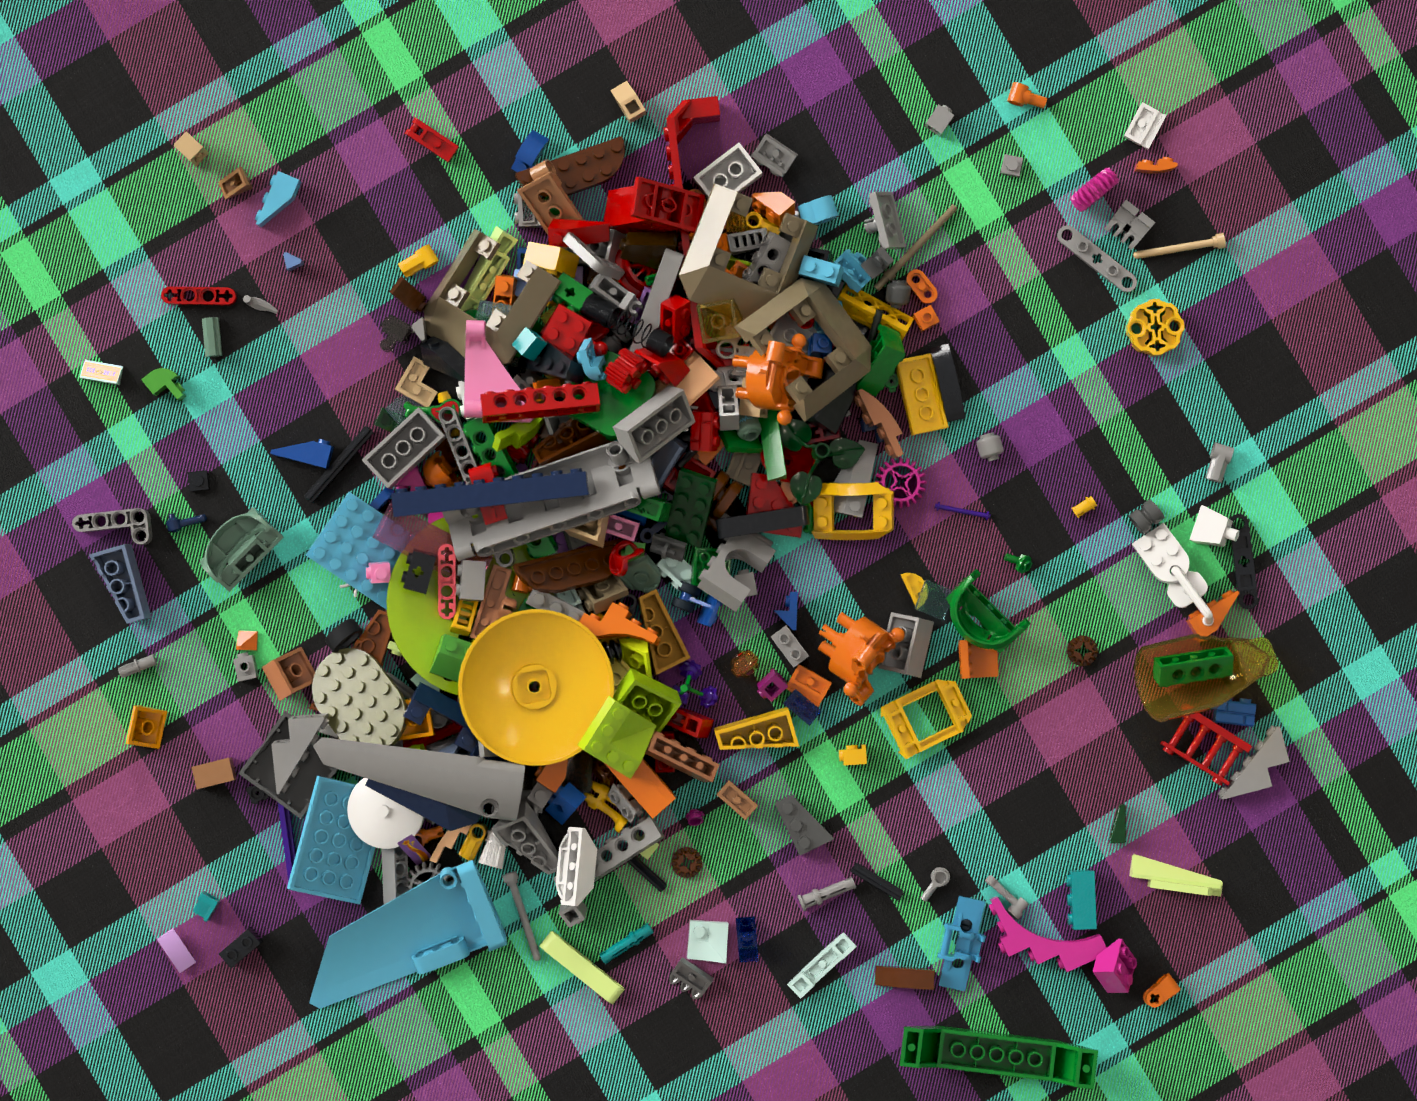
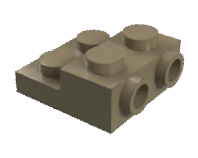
M615 575L603 582L576 590L580 600L585 601L584 604L587 611H593L595 615L608 610L613 601L629 595L628 588Z

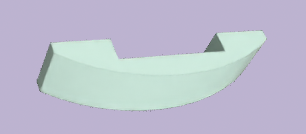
M843 932L816 955L787 985L801 999L825 974L857 946Z

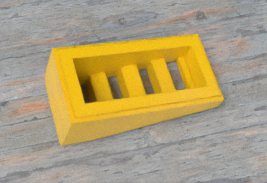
M458 600L450 632L469 636L478 602L467 601L474 603L471 606L462 603L463 600ZM461 608L469 610L471 613L462 611ZM459 616H462V617L468 618L469 621L464 620V619H460V618H458V617H459Z

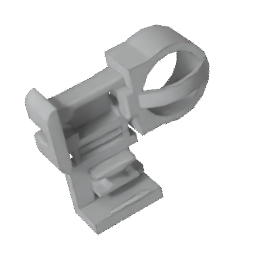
M722 340L716 345V353L722 359H733L735 355L750 357L756 350L753 345L752 347L737 345V342L731 340ZM728 342L732 348H723L720 345ZM720 351L732 353L730 356H723ZM735 367L731 375L746 377L747 368Z

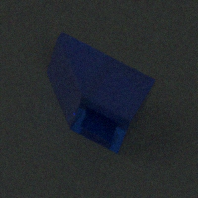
M755 916L736 918L739 963L759 961Z

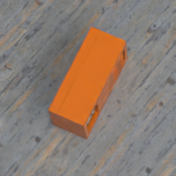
M642 759L631 779L605 764L652 819L677 797L644 759Z

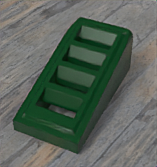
M1119 803L1117 806L1109 843L1126 842V805L1123 803Z

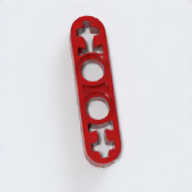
M166 287L161 293V298L170 305L229 306L236 302L237 294L228 287ZM171 290L173 294H179V290H181V301H179L178 297H172L171 301H169L166 294H169ZM187 291L194 292L195 297L192 301L185 300L184 295ZM212 291L214 294L213 300L205 301L204 293ZM217 291H220V295H226L229 291V294L233 295V297L229 298L228 302L225 298H219L220 302H217Z

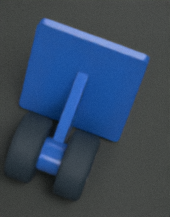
M680 581L682 586H678V590L682 591L680 598L673 597L671 605L688 613H692L695 607L690 601L703 606L697 623L711 627L716 622L718 608L723 603L709 594L705 602L693 598L692 596L699 597L701 589L687 582Z

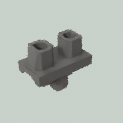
M654 533L650 552L661 555L662 559L668 557L682 562L687 543L667 537L664 533Z

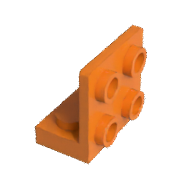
M958 640L960 679L998 677L997 650L980 648L969 643L967 640Z

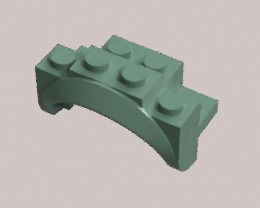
M253 506L247 513L226 521L214 533L207 545L204 557L199 562L213 580L217 583L219 582L230 592L284 537Z

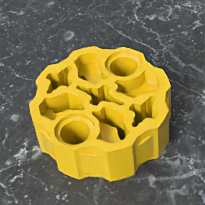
M1150 299L1138 305L1130 313V318L1126 325V335L1129 337L1132 347L1139 353L1142 352L1151 357L1161 356L1163 353L1173 350L1180 343V338L1184 331V320L1181 319L1178 309L1172 303H1166L1160 299ZM1154 304L1155 308L1160 309L1153 313V310L1147 308H1150ZM1165 311L1164 315L1161 316L1162 322H1160V314ZM1171 322L1178 324V331L1175 332L1170 329ZM1154 323L1156 327H1159L1156 333L1154 329H1151V326L1154 325ZM1133 324H1137L1140 327L1139 334L1132 332L1131 326ZM1161 332L1163 334V339H1165L1167 342L1161 339ZM1150 333V342L1145 344V342L1149 339ZM1155 342L1158 346H1163L1157 351L1155 348H1150Z

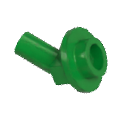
M1006 553L1004 560L1017 564L1015 569L1021 574L1029 571L1032 566L1031 557L1021 554L1019 558Z

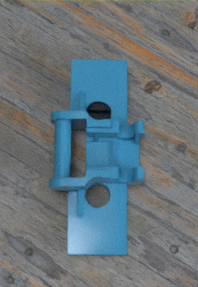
M963 896L958 897L953 923L944 924L945 932L940 953L937 955L938 958L944 959L939 986L965 991L972 960L980 963V948L982 942H985L986 939L984 934L978 933L985 901ZM953 930L959 931L954 954H949L948 950ZM962 959L963 964L960 967H955L952 961Z

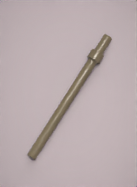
M952 204L890 269L883 273V277L873 287L880 291L889 281L891 282L896 277L895 274L958 210L957 207Z

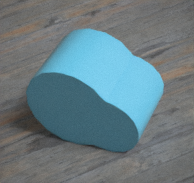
M832 195L817 198L797 207L801 219L815 225L823 224L839 217Z

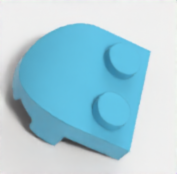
M847 249L833 263L839 264L844 268L842 279L850 289L858 293L871 280V277L861 267V264L867 258L859 252L853 254L850 249Z
M592 338L584 339L577 352L578 363H582L584 373L590 379L595 381L605 380L607 375L602 369V366L606 364L605 356H596Z

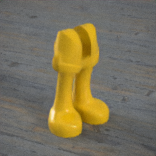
M591 781L589 787L594 792L599 793V796L596 798L593 794L584 791L583 794L586 796L584 800L591 809H599L607 814L615 823V831L620 833L628 820L605 803V801L612 803L608 797L610 788L607 785Z

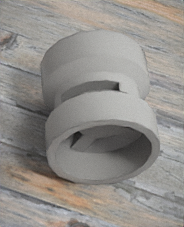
M431 711L433 727H444L448 719Z

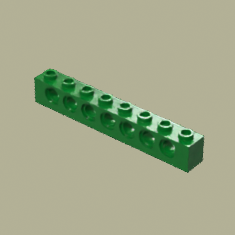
M474 418L463 425L465 436L471 439L473 443L474 453L480 456L482 460L481 465L491 462L492 465L500 466L505 470L504 475L499 474L496 478H506L519 473L506 448L497 452L492 447L495 439L494 436L497 433L493 422L483 423L482 418ZM479 432H483L486 434V441H482L479 439ZM487 450H493L496 453V457H489ZM552 535L541 538L540 543L535 541L526 543L527 552L534 559L553 554L559 548Z

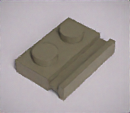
M735 452L726 471L730 479L750 487L751 473H756L761 463L760 453Z

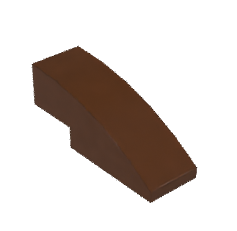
M875 965V985L934 990V969Z

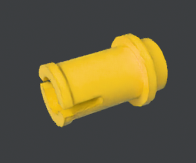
M1091 496L1089 498L1085 497L1086 500L1071 508L1077 518H1080V516L1091 509L1095 510L1094 507L1097 504Z

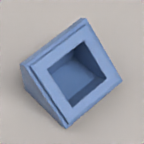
M284 252L283 256L289 272L304 265L303 260Z

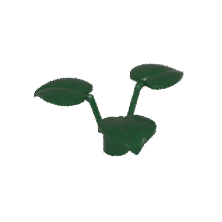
M792 419L788 425L780 426L781 440L787 449L797 452L802 446L811 448V455L815 460L808 474L801 471L793 475L790 480L791 492L801 505L812 502L821 492V479L818 476H812L819 461L824 460L827 456L833 457L832 461L836 467L849 469L857 463L865 451L862 445L846 438L835 439L829 446L825 443L808 445L806 443L812 438V430L807 423L798 419Z

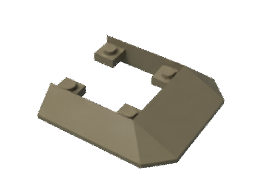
M714 183L678 275L688 300L743 321L797 281L803 257L808 254L818 226L807 220L785 213L778 231L792 236L793 239L780 272L778 273L764 267L757 285L725 272L732 253L717 248V244L730 211L746 217L753 198Z
M476 229L473 230L423 309L427 335L448 342L464 358L466 320L477 319L460 310L470 294L461 288L460 285L479 255L491 261L501 245ZM527 259L516 275L527 284L510 311L505 315L495 309L485 325V339L502 365L511 363L517 353V350L512 346L513 342L525 327L533 328L562 282Z
M800 278L734 328L745 343L750 341L762 356L767 352L768 341H775L766 328L788 311L800 327L811 318L816 320L836 347L834 351L824 357L835 374L815 390L810 388L802 376L785 387L796 402L793 407L805 422L870 372L871 345L826 284Z

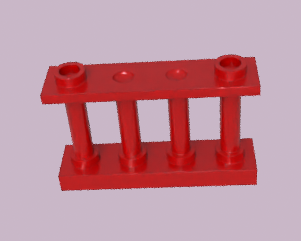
M1184 705L1180 711L1184 714V719L1169 743L1161 741L1160 744L1164 746L1162 750L1170 755L1177 754L1213 777L1212 781L1220 786L1223 784L1229 785L1230 782L1224 779L1239 753L1242 754L1243 751L1249 753L1252 746L1194 709ZM1196 721L1201 724L1199 726L1200 730L1184 754L1175 747L1189 724ZM1212 731L1217 734L1215 737L1217 739L1200 764L1192 759V756L1206 733ZM1228 741L1233 744V750L1219 773L1216 774L1208 769L1222 744Z

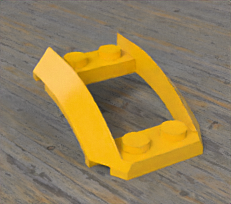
M879 482L822 483L820 494L813 500L814 530L812 534L814 538L827 540H870L881 538L894 530V492L889 488L883 487ZM834 495H873V529L834 530Z
M937 679L881 707V717L884 716L900 749L898 753L905 759L963 732L966 724L969 723L972 717L956 681ZM937 691L953 725L918 741L903 707Z

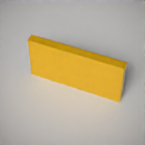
M931 353L903 359L896 366V373L911 436L949 428Z

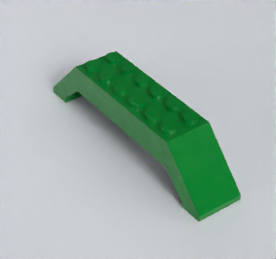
M904 1026L900 1066L912 1068L938 1067L1053 1081L1077 1088L1094 1089L1098 1050L1053 1039L945 1026Z

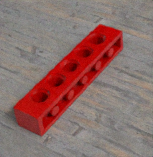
M587 381L578 385L567 383L558 387L547 385L538 389L527 387L518 391L513 389H507L498 393L488 391L480 394L483 423L599 412L598 384ZM581 395L583 399L578 400L574 396ZM562 397L564 400L559 402L555 398ZM542 399L545 402L539 404L535 400ZM523 401L525 404L520 406L516 402ZM504 403L506 406L498 407L496 404Z

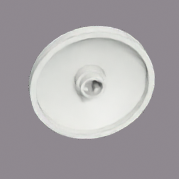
M363 778L354 787L349 797L347 813L353 831L362 841L376 848L391 849L399 847L397 843L411 834L415 837L424 821L423 816L364 786L368 780L367 778Z

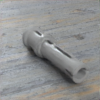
M850 877L820 890L812 889V892L803 896L797 895L804 912L806 908L816 904L821 905L824 900L855 889L856 885L853 878Z

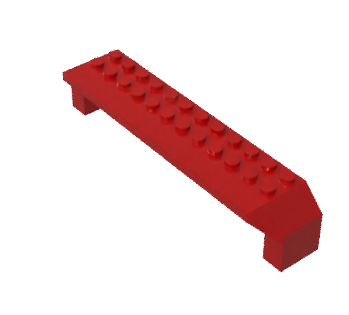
M718 96L683 100L666 118L667 127L663 128L665 142H669V146H666L667 161L672 163V165H668L670 180L674 179V184H671V186L683 189L678 153L680 141L695 124L720 122ZM678 229L676 232L678 236H681V241H678L679 253L684 254L683 259H685L690 246L689 233ZM691 301L690 331L693 332V336L690 337L691 346L715 370L719 367L733 366L732 359H722L717 355L716 345L718 343L700 329L698 305ZM720 351L723 356H730L732 353Z

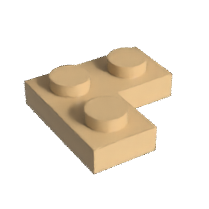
M414 356L395 390L423 407H430L438 393L422 383L430 367L424 365L422 360Z

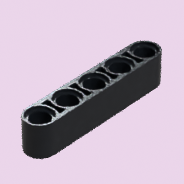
M807 505L716 519L718 539L810 524Z

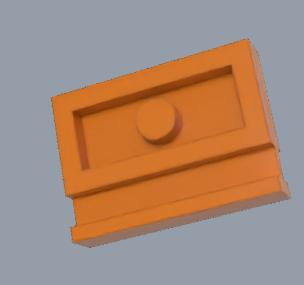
M798 664L787 683L788 687L786 689L819 707L832 682Z

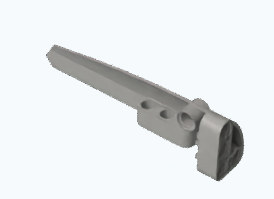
M322 737L313 745L323 765L481 815L484 818L517 821L525 765L488 760L476 756ZM485 804L493 806L492 814L484 813L483 807Z

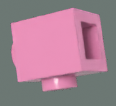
M369 563V567L366 568V579H369L370 583H389L391 577L390 563Z

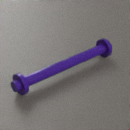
M940 502L935 504L934 507L936 511L941 509L983 517L986 521L991 516L989 511L982 513L941 505Z

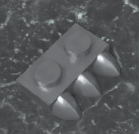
M682 957L673 969L669 980L670 984H677L682 981L680 986L682 992L693 988L691 993L692 999H698L703 996L714 978Z

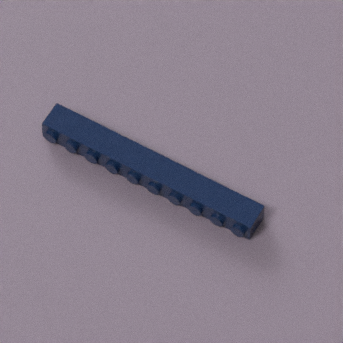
M582 468L570 469L571 473L563 474V471L559 470L551 471L549 476H543V473L531 474L532 478L516 475L512 476V480L506 481L504 477L493 478V482L485 483V479L473 480L474 484L466 485V481L455 482L453 487H446V484H437L435 489H427V486L415 487V491L408 492V488L396 489V493L391 494L393 516L401 517L590 495L588 476L586 471L582 472Z

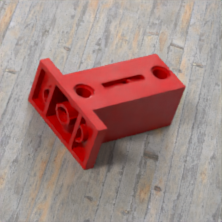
M635 177L634 186L608 190L604 222H610V229H615L623 234L628 232H666L678 229L695 233L703 213L705 195L643 177Z

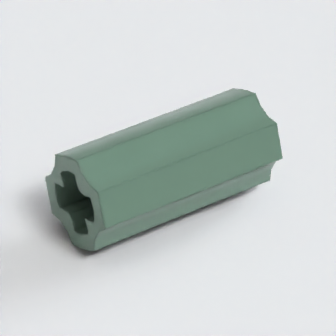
M219 317L202 319L205 357L223 356Z

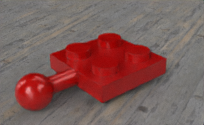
M558 304L542 338L576 357L584 339H588L586 336L594 322L566 306ZM593 341L596 356H605L608 352L607 344L602 341Z

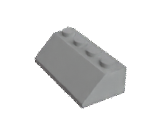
M668 385L614 425L613 429L620 445L640 464L696 421L684 389Z

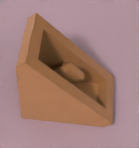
M238 167L218 182L225 200L253 189L249 177L242 167Z

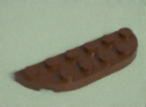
M620 136L551 160L556 169V175L562 182L561 187L567 196L601 185L613 178L623 162L625 152L624 140ZM530 168L515 173V177L522 187L534 181L530 175ZM542 192L539 194L541 198L549 199L547 193Z
M620 538L604 542L603 548L591 545L513 565V569L524 584L543 593H560L597 584L613 576L609 569V557L613 547L623 540ZM624 547L619 550V555H621V551L624 550Z

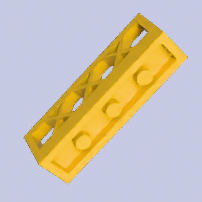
M847 283L837 299L842 301V306L850 318L870 329L876 309L887 311L889 315L883 314L880 324L899 331L901 340L904 339L914 320L913 317L896 308H892L890 305L862 290L858 293L847 286ZM846 291L853 293L855 297L846 294ZM864 301L870 302L872 306H868ZM898 319L906 321L907 325L900 323Z

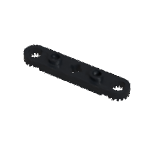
M1236 514L1230 520L1234 522L1236 518H1240L1244 522L1241 529H1236L1239 530L1237 541L1230 540L1236 590L1239 591L1237 598L1239 605L1243 609H1252L1258 603L1249 522L1246 516ZM1241 556H1244V559H1248L1245 567L1238 563V560L1242 559ZM1246 594H1250L1253 597L1251 605H1245L1243 602Z

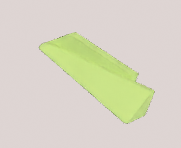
M497 226L490 238L501 245L491 261L482 255L480 256L463 288L470 294L460 309L462 311L482 307L495 285L496 276L501 275L510 260L507 253L518 241V239Z
M1136 854L1132 855L1129 876L1148 879L1147 886L1150 888L1221 897L1223 885L1221 880Z

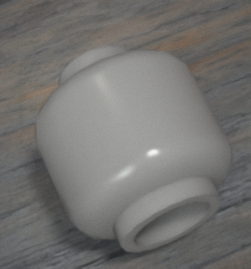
M994 432L979 436L980 439L976 442L980 458H987L988 462L999 459L998 455L1004 451L1000 436L995 435Z

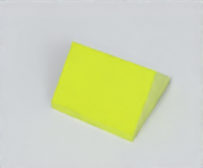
M635 638L619 639L622 660L630 668L652 678L648 642Z

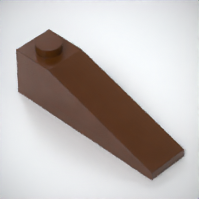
M402 276L389 291L398 302L414 314L417 312L421 313L427 305L425 302L427 300L426 297Z

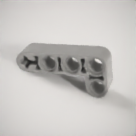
M141 508L81 514L74 517L72 521L73 528L78 532H95L131 527V535L135 543L147 545L152 540L150 514L147 510ZM139 512L144 514L142 522H137L136 515ZM123 514L125 522L120 525L117 522V517ZM101 516H104L106 519V523L104 526L100 527L98 525V519ZM83 519V521H91L92 525L86 524L82 527L79 526V523H81ZM144 531L146 539L141 542L138 539V534Z

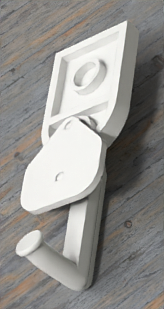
M1162 523L1132 543L1133 548L1155 578L1169 584L1167 595L1174 605L1184 608L1194 603L1204 616L1202 619L1203 624L1206 626L1212 625L1214 622L1213 613L1201 598L1207 592V583L1198 572L1189 571L1188 555L1167 526Z

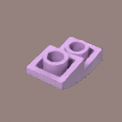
M173 928L157 938L179 973L196 963Z

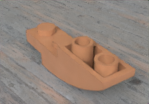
M863 389L854 392V401L863 412V421L869 427L877 425V433L886 444L885 450L888 456L894 459L903 455L904 453L896 436L903 433L890 412L875 397Z

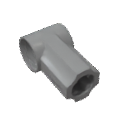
M1217 442L1214 443L1210 454L1211 461L1206 479L1222 483L1227 464L1230 463L1233 456V447Z

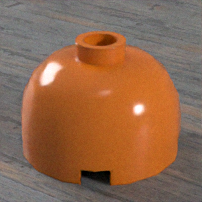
M437 451L424 463V481L429 487L433 488L437 484H446V487H453L455 482H459L460 476L457 477L455 473L452 474L454 468L451 467L443 455L439 456Z

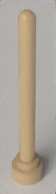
M1224 233L1215 234L1212 239L1136 251L1133 256L1135 259L1211 246L1222 249L1226 248Z

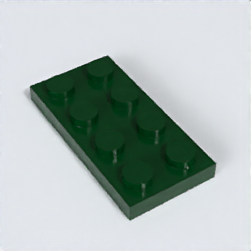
M683 467L679 470L665 536L701 548L718 479Z

